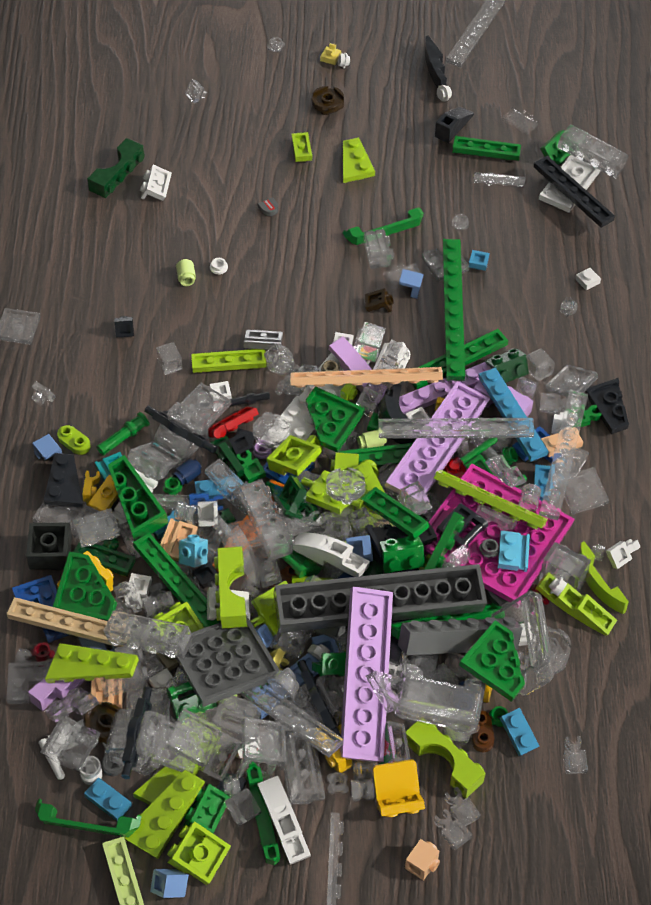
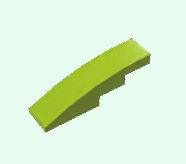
M549 572L543 576L535 588L588 627L605 636L610 633L617 619L588 594L582 596L569 583H567L559 596H556L554 593L550 594L551 589L549 585L555 577Z

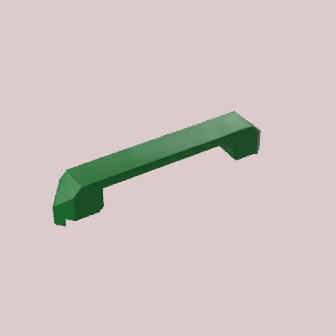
M418 207L408 211V219L366 232H362L360 227H354L347 231L344 230L342 233L352 244L359 245L419 226L424 213Z
M252 761L247 769V780L264 859L267 864L276 865L280 861L279 848L275 840L270 814L258 787V783L263 782L261 768Z
M41 799L37 800L35 807L39 819L44 824L127 838L140 827L142 818L141 815H137L136 819L121 816L118 818L116 828L58 819L56 818L57 809L51 804L42 803Z

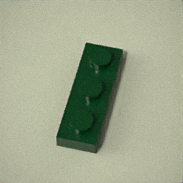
M80 539L73 551L80 554L88 551L92 556H96L105 569L108 568L111 572L128 577L136 562L134 556Z

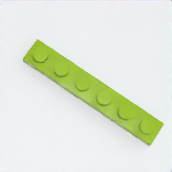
M443 470L436 471L433 478L438 480V484L448 488L450 486L455 488V492L460 495L466 496L468 494L474 497L473 500L477 503H487L491 505V509L502 513L504 511L509 513V517L514 520L520 521L522 519L528 522L527 525L531 528L542 529L548 520Z

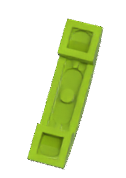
M585 541L581 542L578 559L586 583L594 594L607 606L621 614L626 613L629 601L618 586L613 589L609 588L593 566L594 553Z

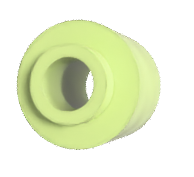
M187 259L179 261L176 264L178 281L183 286H190L196 279L194 264L191 260Z
M380 429L362 433L361 436L357 437L360 449L380 447L387 443L386 435Z

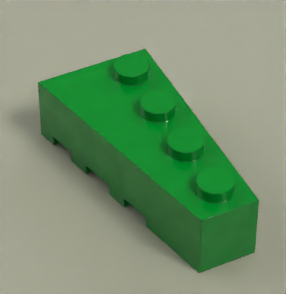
M123 455L108 464L110 476L133 540L136 541L148 533L152 534L169 523L167 513L126 456Z

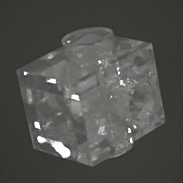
M275 343L264 353L268 364L267 367L273 373L283 376L295 365L292 358L293 354L289 348Z

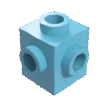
M194 534L179 540V564L195 568L207 563L208 540Z

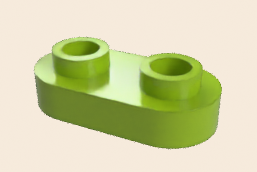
M70 425L59 428L57 436L61 444L77 455H84L89 452L91 446L88 437Z

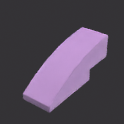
M43 679L28 691L30 701L40 710L44 711L57 697L65 701L85 679H74L73 682L58 680L55 683H47Z

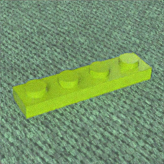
M265 349L191 354L193 373L266 368Z

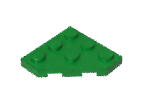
M314 387L306 398V406L320 445L338 453L364 415L365 408L318 387Z
M69 551L53 607L112 622L117 602L91 557L86 554Z
M495 620L462 658L459 666L512 702L523 689L525 681L520 671V661L513 642V632Z

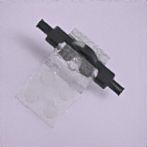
M201 382L181 403L176 402L168 410L167 414L157 411L148 405L144 412L160 423L154 437L155 445L182 462L188 460L199 447L215 453L217 446L209 442L208 428L231 405V400Z
M300 660L297 662L305 684L290 692L286 698L302 735L315 733L314 731L322 726L325 731L328 730L331 733L335 744H340L342 738L338 726L342 724L345 676L335 678L334 674L315 679L306 661Z
M144 687L142 698H138L135 709H119L114 714L104 753L122 759L124 767L121 777L124 779H130L132 767L137 765L145 767L150 761L180 772L187 770L193 773L203 733L165 720V715L151 711L152 704L149 701L153 690L150 687Z

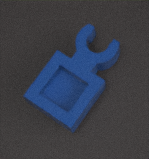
M209 493L189 494L190 514H198V502L216 501L223 499V495L218 494L213 498H209ZM218 505V510H223V505Z

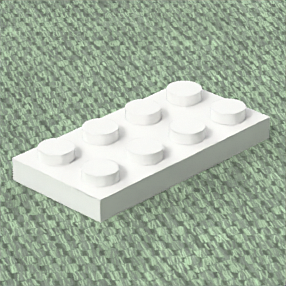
M572 154L561 166L567 174L586 190L601 170L600 166ZM550 182L539 195V200L568 213L575 206L572 201Z

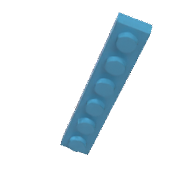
M493 368L479 373V380L530 462L547 456L548 449L498 370Z

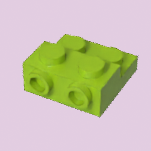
M289 435L266 458L269 470L284 476L288 472L299 476L321 453V448L318 445Z
M180 602L170 607L171 611L163 614L161 612L154 616L150 624L158 640L164 644L172 659L175 656L169 647L170 640L204 629L188 602L183 604Z
M194 821L189 826L185 825L178 836L182 839L178 845L174 843L167 853L170 859L167 863L186 874L189 873L205 885H208L231 845Z

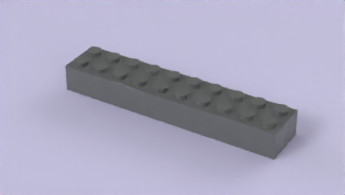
M480 564L275 585L273 593L279 633L348 626L350 588L352 587L393 592L391 621L481 612L487 604Z

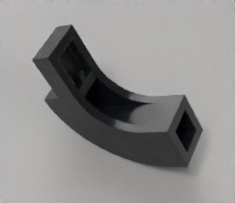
M393 384L390 389H386L384 397L377 405L380 423L387 434L399 444L414 443L424 429V425L414 422L404 415L399 405L401 385Z

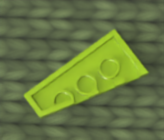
M59 643L45 680L47 683H55L58 680L73 682L74 679L91 681L94 678L101 677L105 679L132 678L139 658L133 654Z

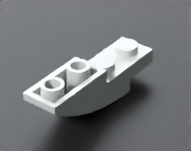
M299 533L289 544V548L322 566L328 562L354 577H360L369 567L370 561L353 553V546L329 536L316 533Z
M275 776L258 783L289 864L291 865L311 857L279 777Z

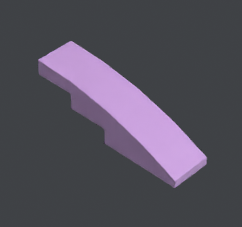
M344 336L329 345V351L340 361V367L344 371L372 370ZM363 383L356 386L375 407L384 397L386 391L382 383L379 385Z

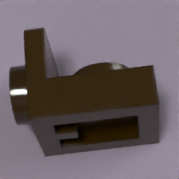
M385 288L365 294V308L368 312L385 307L388 313L392 312L394 300Z

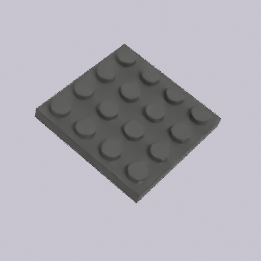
M247 615V627L222 629L220 622L169 641V647L202 707L281 678V671Z

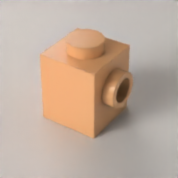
M420 839L407 857L405 869L424 881L429 872H434L440 863V860H438L439 850H437L433 843Z

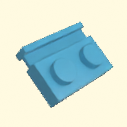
M501 530L498 568L515 571L520 569L527 572L530 534L521 535V533Z

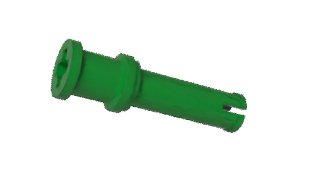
M142 412L137 413L135 418L124 423V427L97 445L98 452L104 456L130 436H136L137 432L142 428L150 426L147 417Z

